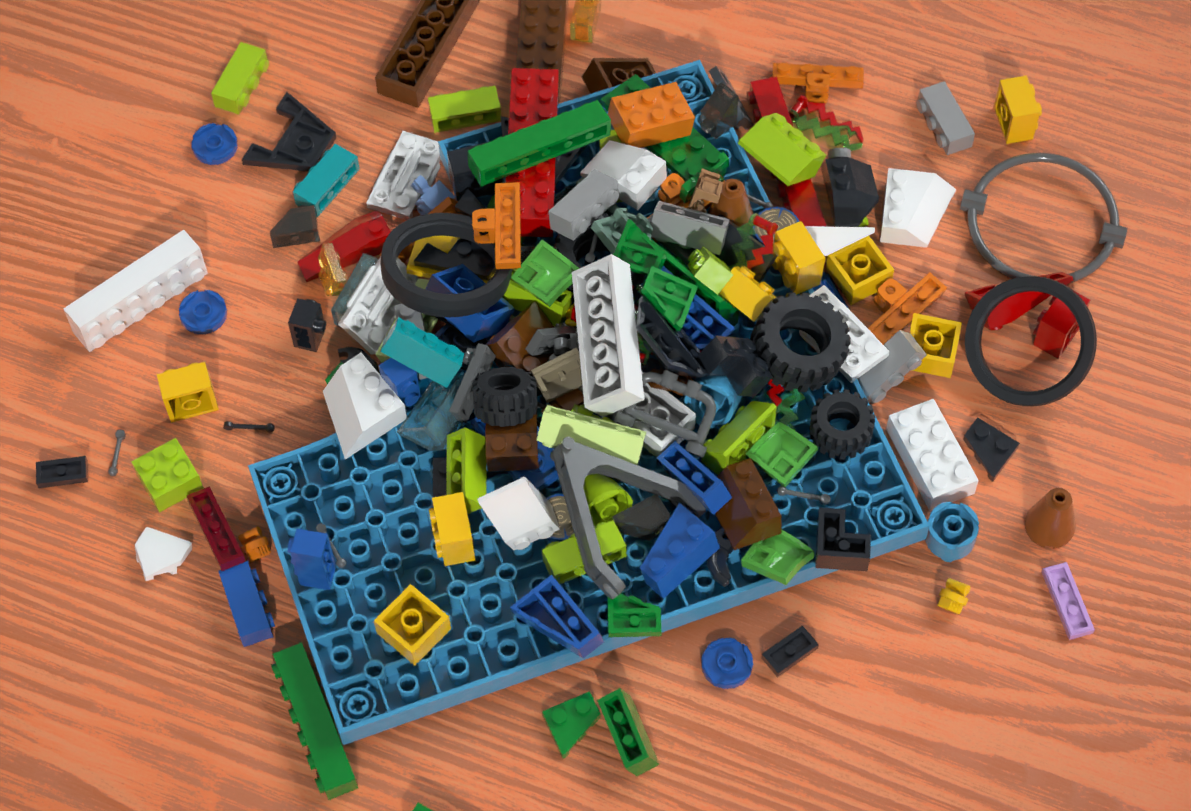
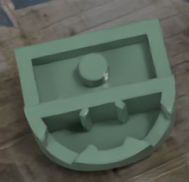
M618 208L613 216L594 221L591 229L613 255L628 219L632 220L651 239L653 228L646 217L640 213L637 216L627 213L626 208Z

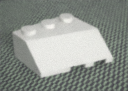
M888 168L880 242L927 248L956 189L936 173Z
M362 353L342 364L323 390L345 459L407 419L404 403Z

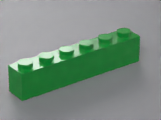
M598 100L586 103L581 107L568 112H562L555 117L542 120L527 128L519 129L504 137H498L486 144L475 146L468 150V166L480 186H483L610 136L611 119Z
M302 642L273 653L275 663L271 664L275 678L281 677L284 685L279 688L284 701L290 700L293 707L288 709L293 724L299 723L301 731L297 732L302 747L308 746L310 751L306 758L310 769H316L319 777L315 778V782L320 794L325 792L328 800L358 789L355 776Z

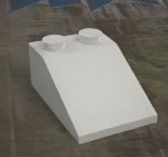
M610 140L580 172V175L585 178L595 169L618 181L619 199L636 210H639L667 178L665 160L646 149Z
M805 226L824 256L875 233V228Z
M525 477L478 498L479 504L505 543L513 550L527 548L530 543L538 539L548 538L553 535V532L560 530L551 503Z

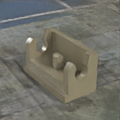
M577 348L531 370L533 377L536 379V385L546 403L582 386L580 354Z

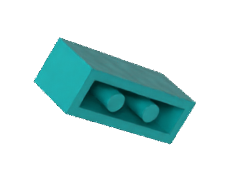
M335 143L330 150L325 151L317 165L310 168L308 175L302 182H298L293 190L295 204L318 218L360 170L358 156Z
M399 317L384 338L380 350L381 353L446 388L461 368L464 353L456 346L448 345L439 340L434 334L427 333L416 327L414 323Z

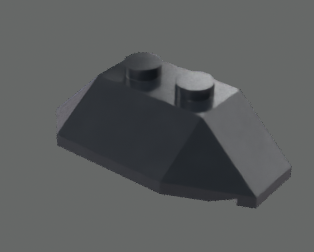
M850 157L824 159L821 168L835 227H859L863 219L879 201L871 165Z
M645 295L639 299L636 329L638 335L643 340L645 348L658 359L659 366L663 370L676 375L708 376L706 368L698 357L700 350L683 329L680 331L676 330Z

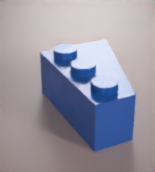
M552 575L510 607L516 618L583 659L604 643L599 631Z

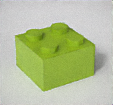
M176 438L131 461L139 480L159 513L187 498L186 495L204 489L197 471Z

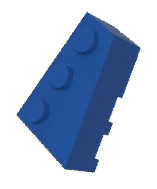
M679 503L640 566L646 584L664 599L720 548L715 532Z

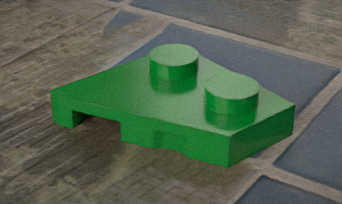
M722 152L717 156L719 158L718 163L714 167L708 169L707 166H704L702 169L720 174L719 181L724 182L729 158ZM701 170L682 184L679 197L684 203L690 201Z
M628 219L613 255L630 264V271L647 276L651 266L662 270L667 257L666 254L632 220Z
M651 266L641 292L676 330L680 331L698 286Z
M620 593L614 599L608 597L609 637L661 636L660 607L651 603H644L632 595L628 597Z
M590 691L542 711V716L562 759L569 755V751L578 741L580 742L586 735L587 730L593 727L601 718V713Z

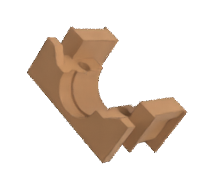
M705 169L701 170L688 209L706 213L707 211L703 206L704 201L701 199L718 203L724 183L719 181L720 174Z

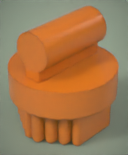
M259 526L238 536L240 543L243 545L240 548L243 555H246L249 563L271 554L267 536L263 537Z

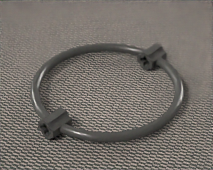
M1028 153L1011 157L991 168L980 179L973 191L965 189L960 210L968 212V228L974 245L993 268L1011 279L1033 275L1012 269L991 253L980 235L977 214L983 215L988 194H983V191L987 185L1000 173L1020 164L1048 162L1068 167L1087 178L1098 189L1107 205L1110 223L1104 222L1099 243L1104 244V247L1092 262L1080 270L1068 274L1073 276L1071 283L1081 280L1096 271L1107 260L1114 247L1123 248L1128 228L1119 226L1118 208L1111 191L1096 173L1068 157L1051 153Z

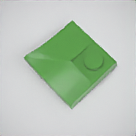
M541 240L521 264V268H518L511 278L519 286L550 307L573 284L572 272L580 268L548 243Z
M778 422L746 453V458H751L755 465L786 487L818 451V447L798 432Z
M782 530V533L753 543L741 559L742 567L787 585L794 575L815 557V553L806 544Z

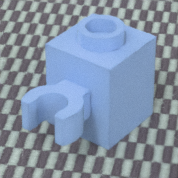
M420 175L411 184L412 188L422 195L415 203L421 215L428 214L448 196L452 199L455 198L440 180L430 187L425 178Z

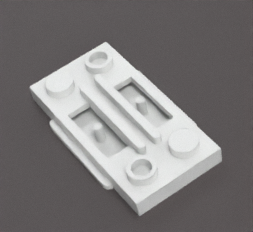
M403 131L373 186V191L366 202L367 208L404 220L411 219L413 217V210L417 209L415 203L422 196L412 188L411 184L421 175L425 178L428 185L432 186L440 170L439 162L441 159L438 141Z
M381 257L375 266H370L347 302L348 309L338 323L371 355L376 354L396 319L394 305L402 304L390 294L383 282L380 265ZM397 257L396 263L400 272L415 285L419 277L407 274V266Z
M825 285L809 295L813 298L815 295L821 297V301L826 304L828 302L834 306L833 310L835 312L839 311L844 317L842 322H846L848 325V335L851 337V344L848 347V356L839 371L850 383L889 356V350ZM799 330V335L820 354L816 341L806 332Z

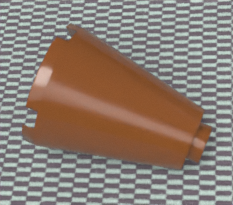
M737 179L725 180L718 203L712 202L707 214L723 215L749 234L753 227L754 213L744 184Z
M1063 488L1050 490L1027 512L1025 518L1026 533L1031 541L1041 547L1060 548L1066 545L1075 533L1076 522L1072 496Z

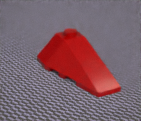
M373 211L353 219L300 259L297 263L305 281H312L381 254L384 242L391 232L383 215L378 211Z
M1063 272L1039 276L1056 280L1064 285H1068L1073 281V276ZM995 285L965 292V297L972 311L980 299L993 289ZM1030 291L1010 296L994 308L987 318L984 327L992 331L1002 329L1003 325L1012 323L1051 295Z

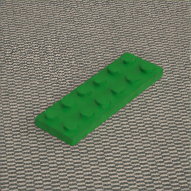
M635 74L600 99L601 105L609 111L612 97L650 87ZM692 127L691 135L646 146L653 154L665 160L666 166L673 173L681 176L685 182L696 175L704 166H707L708 169L714 167L718 163L719 158L717 156L721 153L694 127Z

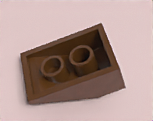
M593 58L582 75V79L590 94L621 85L635 74L643 78L656 74L648 58Z
M534 301L485 345L496 355L494 362L498 367H515L532 374L531 370L546 363L553 353L531 355L526 350V347L537 329L554 328V326Z
M537 412L530 420L515 426L499 427L486 423V462L488 472L539 470L538 441H536L538 436Z

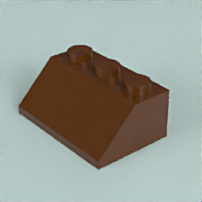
M748 458L726 466L717 478L723 482L732 498L715 515L721 527H723L733 550L781 534V514L752 459Z

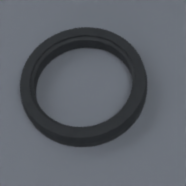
M454 213L420 215L399 224L390 232L384 242L380 259L383 282L395 299L417 312L437 317L473 315L497 303L509 286L512 269H496L493 277L485 285L459 294H442L422 289L407 280L400 272L396 263L400 252L412 242L431 236H452L469 240L487 251L495 263V243L481 244L474 241L472 217ZM479 232L481 235L488 234V232Z
M1039 276L1010 279L988 291L973 309L965 332V352L969 366L977 380L992 395L1007 403L1019 406L1033 407L1050 404L1073 392L1089 373L1097 349V334L1094 320L1084 301L1066 285L1056 280ZM1034 291L1055 296L1067 305L1079 325L1081 345L1075 365L1060 382L1039 391H1019L1003 384L989 370L982 353V332L987 318L998 304L1015 294Z

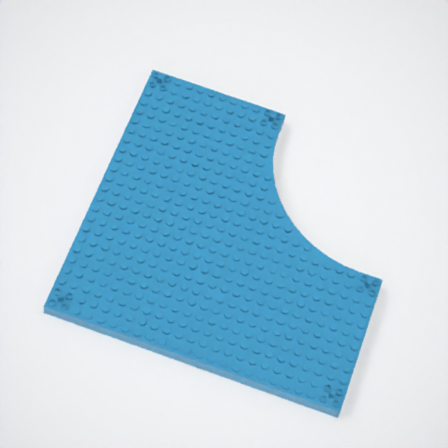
M700 60L641 78L650 88L676 82L695 116L693 127L719 152H724L729 158V167H727L724 180L737 179L744 184L748 195L765 203L770 202L744 148L738 144L739 138ZM619 85L558 104V115L596 100L601 104L600 99ZM501 122L438 142L440 159L449 180L447 151L491 142L498 137H502ZM599 140L586 146L555 186L554 206L576 187V182L583 177L580 175V172L600 151ZM666 166L667 177H668V176L671 175L673 172ZM506 177L502 178V183H506ZM660 186L639 210L634 209L625 202H616V205L619 208H626L630 214L637 216L640 213L647 218L654 213V209L660 201L658 197ZM483 195L476 198L487 208L493 195ZM750 201L755 219L758 213L764 210V207ZM553 230V237H526L521 247V264L541 240L553 247L559 233ZM659 241L657 242V244H659L661 247H663V248L666 249L668 252H670L674 257H676V255H674L671 251H669V250H668L665 246H663ZM597 250L594 252L595 261L612 253ZM586 254L577 261L582 267L589 265L585 261ZM771 266L762 282H766L775 290L772 294L776 297L783 296L785 298L787 293L793 292L784 285L782 275L778 269L775 270ZM646 275L643 283L640 284L638 292L633 294L634 304L639 306V299L644 296L641 289L647 277ZM811 288L802 293H809L811 295L814 290ZM514 309L512 315L516 317L521 311ZM739 310L738 324L734 326L735 330L728 337L750 339L757 321H752ZM798 329L780 331L783 343L791 351L804 356L818 354L799 335ZM639 348V353L645 354L644 362L641 363V371L646 373L652 369L660 370L658 359L654 355L647 353L644 349ZM493 362L491 369L499 367ZM463 369L458 370L447 388L429 378L418 380L421 397L414 405L405 407L407 419L347 459L344 458L337 434L334 433L299 449L248 465L343 745L651 637H609L608 596L604 594L587 574L560 584L599 631L604 641L603 644L584 659L516 618L510 607L550 576L543 562L542 549L552 542L548 541L547 538L538 539L530 543L527 548L513 550L505 543L483 508L467 514L475 561L444 566L443 557H437L428 509L433 508V458L447 457L448 434L465 427L476 432L470 422L476 417L474 408L467 423L458 421L449 412L466 373ZM838 371L830 383L822 385L818 390L811 391L809 388L807 392H798V389L793 388L792 391L784 389L783 392L777 394L783 402L776 409L775 425L781 422L813 443V439L809 435V427L813 406H816V401L819 398L823 399V395L827 392L832 395L833 390L838 389L840 393H844V389L850 390V394L857 392L860 394V399L866 398L857 379L850 383ZM766 384L755 397L741 396V401L728 423L735 418L736 412L742 406L746 407L751 401L773 403L766 394L772 387ZM667 391L684 404L685 396L678 395L673 391ZM542 394L537 396V402L544 405L549 404V402L546 403ZM538 408L537 420L541 424L543 414L541 413L542 409ZM875 416L871 442L868 447H865V451L862 454L857 452L854 458H850L848 455L845 460H840V456H835L833 459L829 457L827 452L822 454L820 447H818V451L786 486L788 490L818 496L828 494L830 496L828 505H822L817 500L787 494L780 496L777 493V489L782 485L755 465L781 514L782 530L806 544L815 553V557L806 563L787 585L742 567L741 559L753 545L751 544L733 550L729 554L727 565L731 579L727 587H723L713 580L706 560L663 599L646 584L640 566L676 507L664 497L615 479L613 480L629 493L633 503L632 509L630 511L627 509L623 514L625 518L616 525L626 544L627 557L612 562L608 566L626 586L621 594L628 597L630 595L635 596L644 603H651L661 608V630L665 632L838 571L836 569L815 568L819 508L845 509V533L871 535L870 559L925 540L929 524ZM842 418L833 419L829 422L832 427L842 431L851 430L855 427L852 422ZM696 422L693 432L697 433L700 425ZM716 425L715 428L709 429L704 444L709 439L713 440L718 435L722 425ZM684 439L679 445L685 449L688 440ZM643 447L638 466L670 477L657 460V457ZM690 453V454H691L695 459H697L703 466H705V465L701 462L702 457H699V456H697V455H694V454ZM486 462L487 494L515 481L508 471L488 472ZM705 466V467H706L710 472H712L716 477L718 476V475L715 474L712 470H710L707 466ZM559 479L539 491L545 498L554 494H563ZM707 509L699 517L714 532L722 528L716 515H713ZM320 523L325 524L327 528L326 533L341 558L346 560L345 567L339 568L336 565L330 590L299 584L298 577L294 574V564H291V554L288 553L289 539L291 537L294 538L297 528L317 532L316 526ZM410 584L449 616L451 630L415 666L377 634L374 620Z

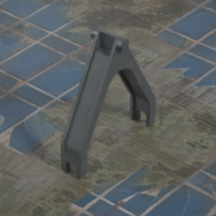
M565 437L550 453V458L555 463L585 572L610 599H614L626 586L603 561L583 489L586 476L602 474L664 497L676 508L681 503L697 518L706 512L704 505L682 482L577 443L571 437Z

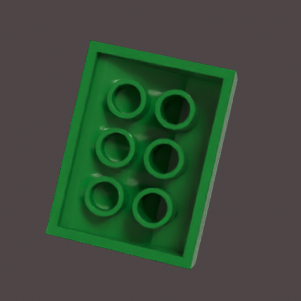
M652 240L666 254L667 257L663 266L674 276L698 286L695 293L733 327L738 324L739 310L720 294L717 295L694 277L681 258L674 257L670 252Z

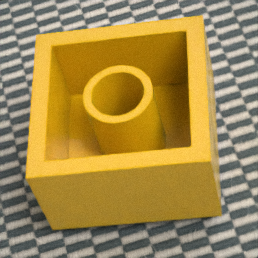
M1027 75L1000 80L994 110L1006 144L1033 140L1035 130L1038 129L1039 116L1042 115L1041 105L1035 99L1033 84L1029 83Z
M800 221L776 231L773 247L777 258L772 266L775 270L778 269L782 275L784 285L790 288L796 295L820 285L826 258L803 223Z
M869 235L827 256L826 271L851 305L876 293L889 278L893 279L894 268Z
M739 266L733 267L731 270L732 278L719 294L755 322L758 320L764 307L768 303H772L776 298L772 294L775 290L764 281L761 283L757 282L754 279L755 273L746 266L741 268Z
M914 313L910 334L927 355L921 360V365L911 371L951 378L962 322Z
M205 362L191 363L183 368L168 369L163 373L156 374L162 399L171 423L219 410Z
M463 492L432 498L433 508L428 509L437 557H443L444 566L475 561Z
M411 584L374 620L377 634L414 666L451 630L449 616Z

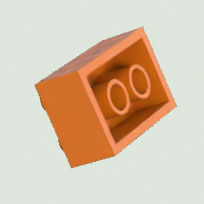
M676 82L612 97L608 111L611 124L621 143L638 148L691 135L695 116Z

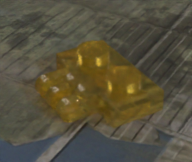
M325 243L322 245L318 256L321 265L319 278L322 281L323 288H325L326 296H338L342 294L343 288L347 284V275L345 271H342L340 256L338 252H335L333 244Z

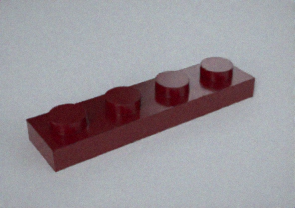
M210 486L186 495L188 503L221 571L246 562L243 552Z

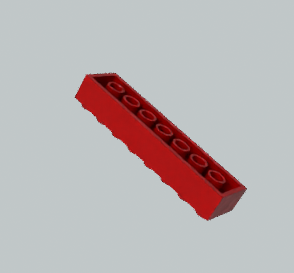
M512 68L508 135L558 115L559 69ZM556 157L506 176V183L520 182L521 236L553 237L548 211L554 207Z

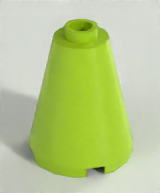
M590 474L585 477L583 489L593 525L595 526L600 522L607 523L614 520L616 525L625 518L623 514L626 510L630 511L632 509L633 500L629 493L612 478L605 475Z

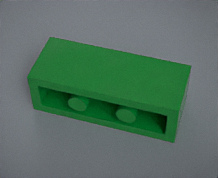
M619 688L598 699V704L625 769L637 777L660 765L632 697Z

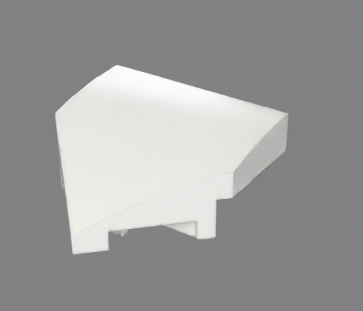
M149 527L145 528L135 544L136 561L139 562L145 581L153 580L154 575L167 572L177 574V566H181L192 550V542Z

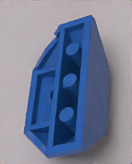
M664 266L662 267V271L667 272V273L673 275V274H672L669 270H667ZM695 294L682 329L699 350H703L715 336L728 337L735 330V327Z

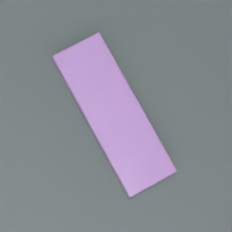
M1067 562L1043 568L1042 575L1068 639L1071 640L1093 634L1095 629Z

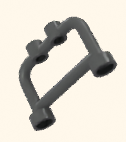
M664 370L663 374L656 372L643 373V387L648 382H654L705 404L706 412L697 433L635 408L636 404L624 408L622 413L616 412L613 421L633 428L635 420H639L688 440L685 450L704 458L707 448L703 444L716 413L714 399L706 392L701 391V384L692 380H688L687 384L677 381L678 375Z

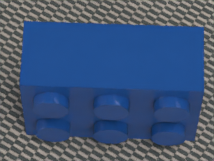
M464 264L432 274L425 290L442 294H459L480 288L486 283ZM501 298L493 306L482 312L463 317L444 318L474 343L499 333L507 325L515 308L504 298Z

